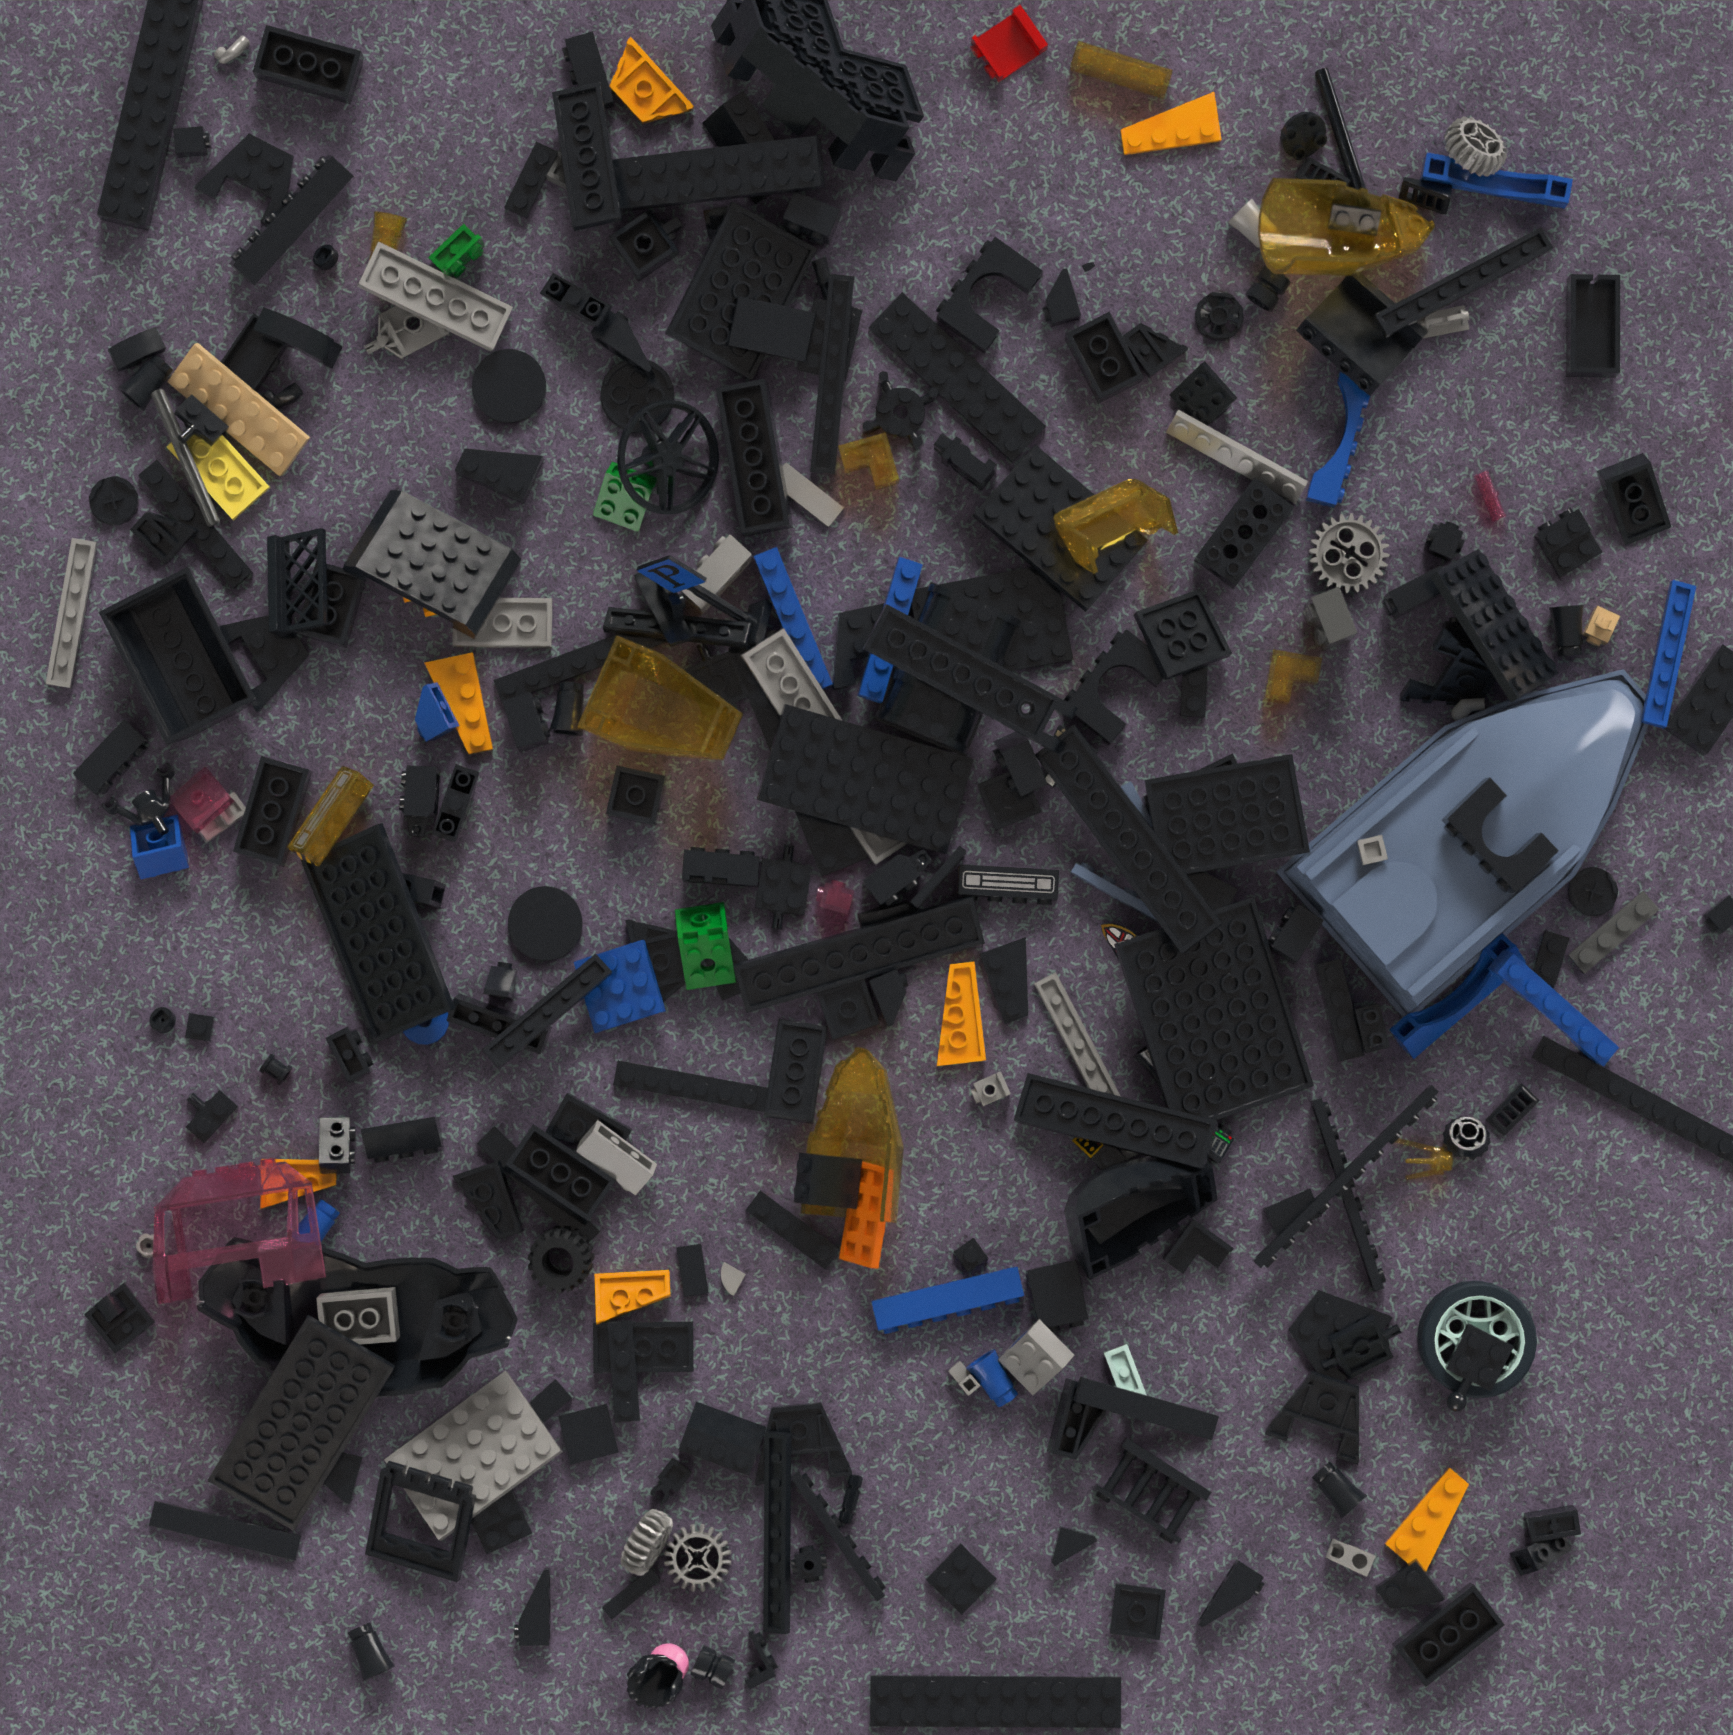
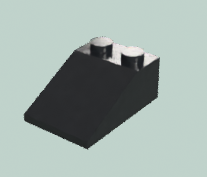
M1643 453L1597 471L1603 492L1625 545L1671 528L1652 464Z

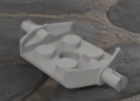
M395 306L378 315L377 339L364 345L368 355L380 348H385L403 360L409 354L446 335L449 336L450 332ZM412 317L420 320V326L416 330L407 328V321Z

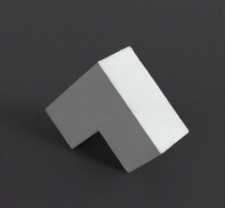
M958 1361L948 1370L968 1396L980 1387L979 1382L961 1361Z

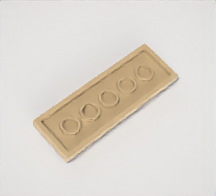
M199 343L192 346L167 381L184 397L188 398L191 394L229 426L228 434L278 476H282L310 439L305 432Z

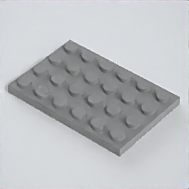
M504 1371L384 1460L386 1463L392 1461L406 1465L405 1474H407L409 1467L429 1472L428 1481H430L432 1474L452 1479L451 1488H453L455 1481L472 1485V1494L476 1495L473 1518L563 1451L507 1371ZM404 1488L439 1541H442L454 1532L459 1508L458 1504Z

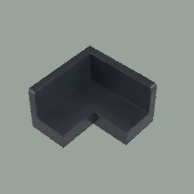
M1191 1219L1163 1257V1260L1182 1274L1197 1254L1216 1268H1219L1226 1256L1234 1248L1200 1223Z

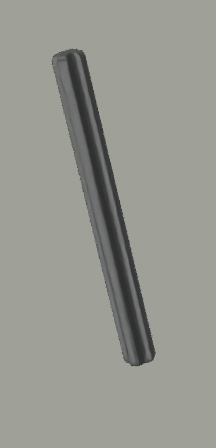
M163 389L155 390L151 393V396L205 522L209 527L220 523L219 517L187 443L183 444L182 440L178 439L182 431L166 393Z

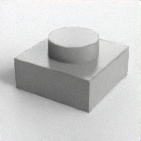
M1382 835L1356 841L1362 866L1388 859Z

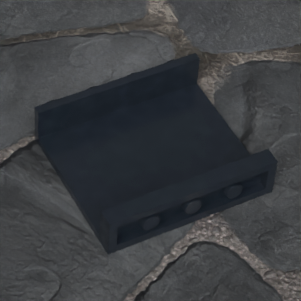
M1355 267L1351 269L1342 282L1296 329L1303 339L1312 344L1324 357L1330 360L1369 396L1428 333L1415 322L1385 338L1373 316L1395 303Z

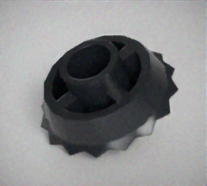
M1460 1116L1457 1119H1451V1122L1445 1126V1131L1442 1133L1444 1136L1443 1143L1447 1145V1151L1452 1152L1454 1157H1461L1463 1160L1468 1158L1474 1160L1476 1157H1482L1483 1153L1488 1151V1145L1491 1143L1490 1133L1486 1125L1482 1124L1479 1119L1470 1116Z

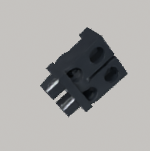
M942 433L933 445L934 451L941 455L942 464L946 467L951 465L954 471L981 491L997 472V464L991 459H988L986 463L980 461L971 454L968 446L962 444V440L957 436L954 440H951Z

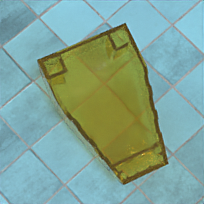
M616 635L577 727L629 751L686 758L724 760L743 714L662 653Z

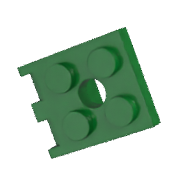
M724 902L675 909L677 935L686 989L736 983ZM704 959H712L714 961L711 966H703L701 964Z

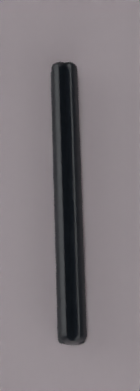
M1322 68L1315 72V76L1347 177L1351 180L1352 193L1356 205L1367 208L1371 202L1328 68Z

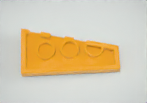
M1209 93L1121 129L1124 155L1220 142L1222 139L1215 93Z
M473 652L424 662L433 682H438L460 725L456 729L468 754L493 750Z
M975 962L950 964L937 1066L986 1061Z
M1448 1468L1384 1544L1408 1564L1417 1559L1425 1571H1427L1469 1484L1451 1468Z

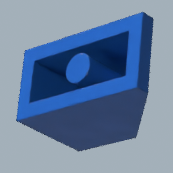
M438 682L423 686L415 716L418 733L426 742L437 740L460 726Z

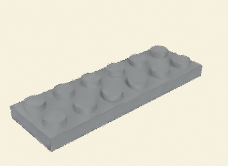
M379 241L357 286L490 352L493 351L513 308Z

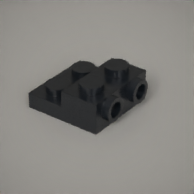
M1569 508L1558 515L1559 521L1554 524L1550 520L1537 528L1539 532L1534 535L1559 578L1602 553L1601 548L1590 532V526L1579 509L1573 512Z
M513 1489L473 1517L471 1521L486 1554L533 1533Z

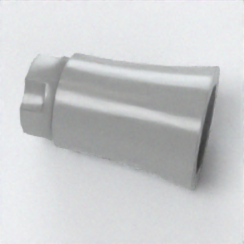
M1250 199L1227 222L1240 231L1257 248L1259 247L1264 254L1282 238L1275 231L1276 228L1260 211L1253 199Z

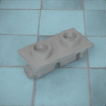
M1463 305L1438 310L1417 322L1428 332L1424 338L1469 330V313Z

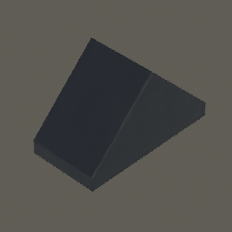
M1060 1526L1051 1557L1053 1565L1056 1566L1097 1542L1096 1537L1093 1534Z

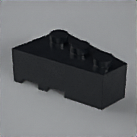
M465 448L455 468V473L496 493L525 504L544 462V458L539 455Z
M690 847V850L684 849L682 881L688 883L758 887L760 857L755 856L754 851H740L739 855L730 854V850L715 849V852H707L705 848Z
M1066 1378L1047 1451L1077 1460L1093 1435L1096 1426L1106 1415V1410L1073 1401L1079 1381Z

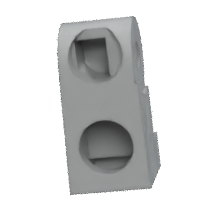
M1333 1538L1325 1557L1367 1577L1376 1555Z

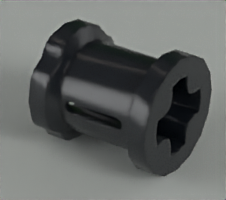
M270 1054L259 1071L268 1074L277 1080L278 1085H281L290 1074L292 1066L284 1065L275 1059V1055Z

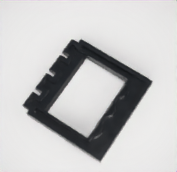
M388 1461L386 1468L380 1471L365 1555L458 1582L461 1579L476 1495L472 1494L473 1486L455 1481L453 1488H451L452 1479L432 1474L430 1481H428L429 1472L409 1467L407 1474H405L406 1465ZM393 1485L459 1505L450 1552L385 1532Z

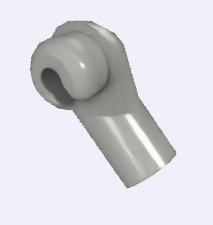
M242 35L227 50L224 47H219L215 51L214 57L219 60V63L226 64L238 57L250 45V42Z
M1484 698L1461 699L1452 709V718L1458 721L1467 717L1472 711L1485 710Z

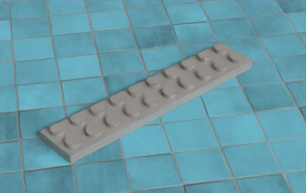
M784 628L741 655L779 716H781L783 705L788 704L842 720ZM850 827L874 865L907 844Z

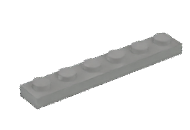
M1180 410L1177 411L1166 431L1171 436L1251 480L1256 478L1276 494L1296 504L1308 483L1307 480Z
M76 538L71 540L45 683L47 685L72 689L97 542Z

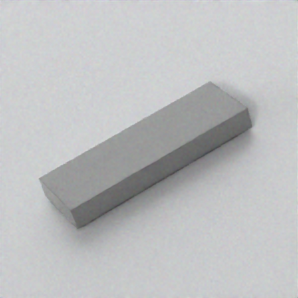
M785 463L783 471L788 496L829 528L844 510V507L788 463Z

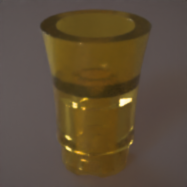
M374 211L370 258L378 241L398 251L407 218Z

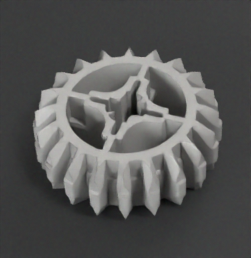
M1464 116L1461 119L1457 118L1448 127L1444 135V149L1449 152V157L1455 160V164L1461 165L1462 169L1469 170L1470 174L1475 172L1478 176L1484 175L1488 177L1490 174L1494 175L1505 163L1508 153L1507 144L1502 141V136L1496 133V129H1491L1489 124L1482 123L1480 119L1476 121L1473 117L1468 119Z
M656 1509L646 1512L641 1517L639 1523L636 1524L624 1546L621 1566L638 1576L648 1572L649 1568L657 1561L663 1548L666 1546L667 1540L670 1538L669 1535L673 1527L672 1518Z
M691 1524V1532L689 1533L685 1527H682V1537L677 1533L673 1534V1538L677 1541L676 1544L672 1541L667 1543L669 1547L673 1548V1551L667 1550L664 1552L665 1556L672 1557V1560L664 1562L665 1566L673 1565V1568L668 1570V1575L676 1572L677 1576L673 1582L677 1583L680 1579H683L684 1582L681 1586L683 1589L687 1587L688 1583H691L692 1592H695L696 1584H700V1589L704 1592L706 1590L705 1583L707 1582L713 1589L715 1587L713 1579L715 1578L721 1583L723 1578L719 1573L728 1574L729 1572L727 1568L722 1567L723 1564L731 1565L730 1559H724V1556L731 1554V1550L723 1551L722 1548L728 1545V1541L724 1540L721 1543L718 1541L723 1535L721 1532L717 1533L715 1537L711 1535L714 1531L712 1526L709 1528L708 1533L704 1532L705 1524L700 1525L699 1531H696L695 1525ZM701 1537L709 1541L701 1548H695L686 1540ZM680 1546L685 1550L689 1558L682 1569H680L677 1562V1552ZM714 1546L719 1555L716 1569L707 1560V1554ZM707 1548L702 1557L704 1564H699L698 1562L688 1567L694 1557L692 1552L697 1551L698 1554V1551L703 1552ZM698 1567L710 1575L703 1578H693L687 1574L692 1569Z

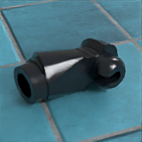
M294 382L277 395L269 389L261 396L278 410L282 406L297 402L304 393L298 384Z

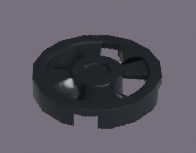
M1223 291L1212 292L1205 296L1198 303L1195 311V324L1198 330L1206 338L1215 341L1227 340L1235 336L1241 329L1244 320L1242 306L1232 294ZM1227 299L1235 305L1229 310L1224 307ZM1208 301L1212 306L1211 311L1202 307L1205 302ZM1228 320L1237 324L1232 332L1225 326ZM1209 323L1215 325L1211 333H1208L1203 328Z

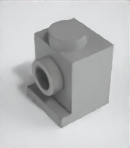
M1001 1071L973 1083L974 1089L971 1090L976 1104L981 1102L982 1106L1011 1094ZM987 1085L994 1087L993 1094L988 1095L985 1092Z

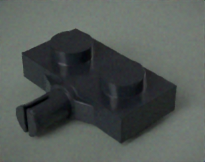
M192 394L174 413L186 426V429L178 436V439L182 440L183 444H186L195 435L212 446L229 428L227 424Z
M221 1090L206 1102H203L194 1092L191 1094L192 1098L189 1097L186 1100L197 1109L195 1117L186 1128L203 1143L212 1136L238 1107Z

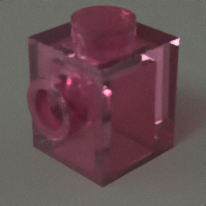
M832 880L831 884L825 883L824 888L819 887L815 901L820 902L819 908L848 916L854 890L845 888L846 883Z

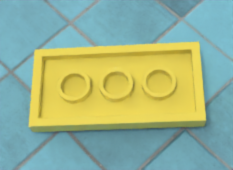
M195 435L187 441L207 492L233 521L270 489L267 483L223 435L212 446ZM171 442L167 446V448L178 459V456Z

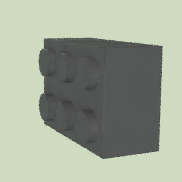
M1339 587L1313 596L1305 604V610L1302 611L1307 625L1312 624L1314 644L1317 648L1321 647L1322 652L1349 642L1357 634Z

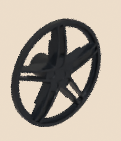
M661 400L650 403L640 409L625 426L619 441L617 464L621 482L629 496L639 506L653 513L671 515L693 508L711 489L718 470V442L709 421L695 407L681 401ZM661 408H676L688 413L682 423L679 422L667 439L650 415V412ZM644 416H646V418H647L648 421L650 422V426L652 427V429L654 430V432H655L656 435L658 436L659 440H656V438H655V436H654V434H653L651 428L649 427L648 423L646 422ZM693 418H694L695 420H694V422L692 423L691 427H690L689 429H687V427L690 425V423L692 422V420H693ZM639 422L643 430L641 432L648 445L642 450L641 457L625 464L627 441L633 428ZM698 424L702 427L708 441L709 466L682 454L684 447ZM687 429L686 433L684 434L683 438L679 443L677 440L682 436V434ZM685 461L707 470V474L705 475L683 467ZM642 464L648 467L629 474L626 471ZM655 471L657 473L659 506L643 499L635 491L629 478ZM676 472L704 479L699 490L690 499L673 506Z

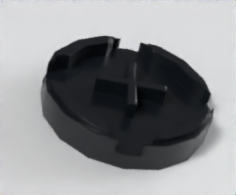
M118 476L104 478L95 484L89 496V504L93 515L100 522L116 526L130 521L136 514L139 506V496L135 487L129 481Z
M1597 867L1582 869L1572 878L1569 883L1568 896L1575 910L1583 915L1594 917L1603 915L1612 909L1618 896V887L1615 879L1609 872Z

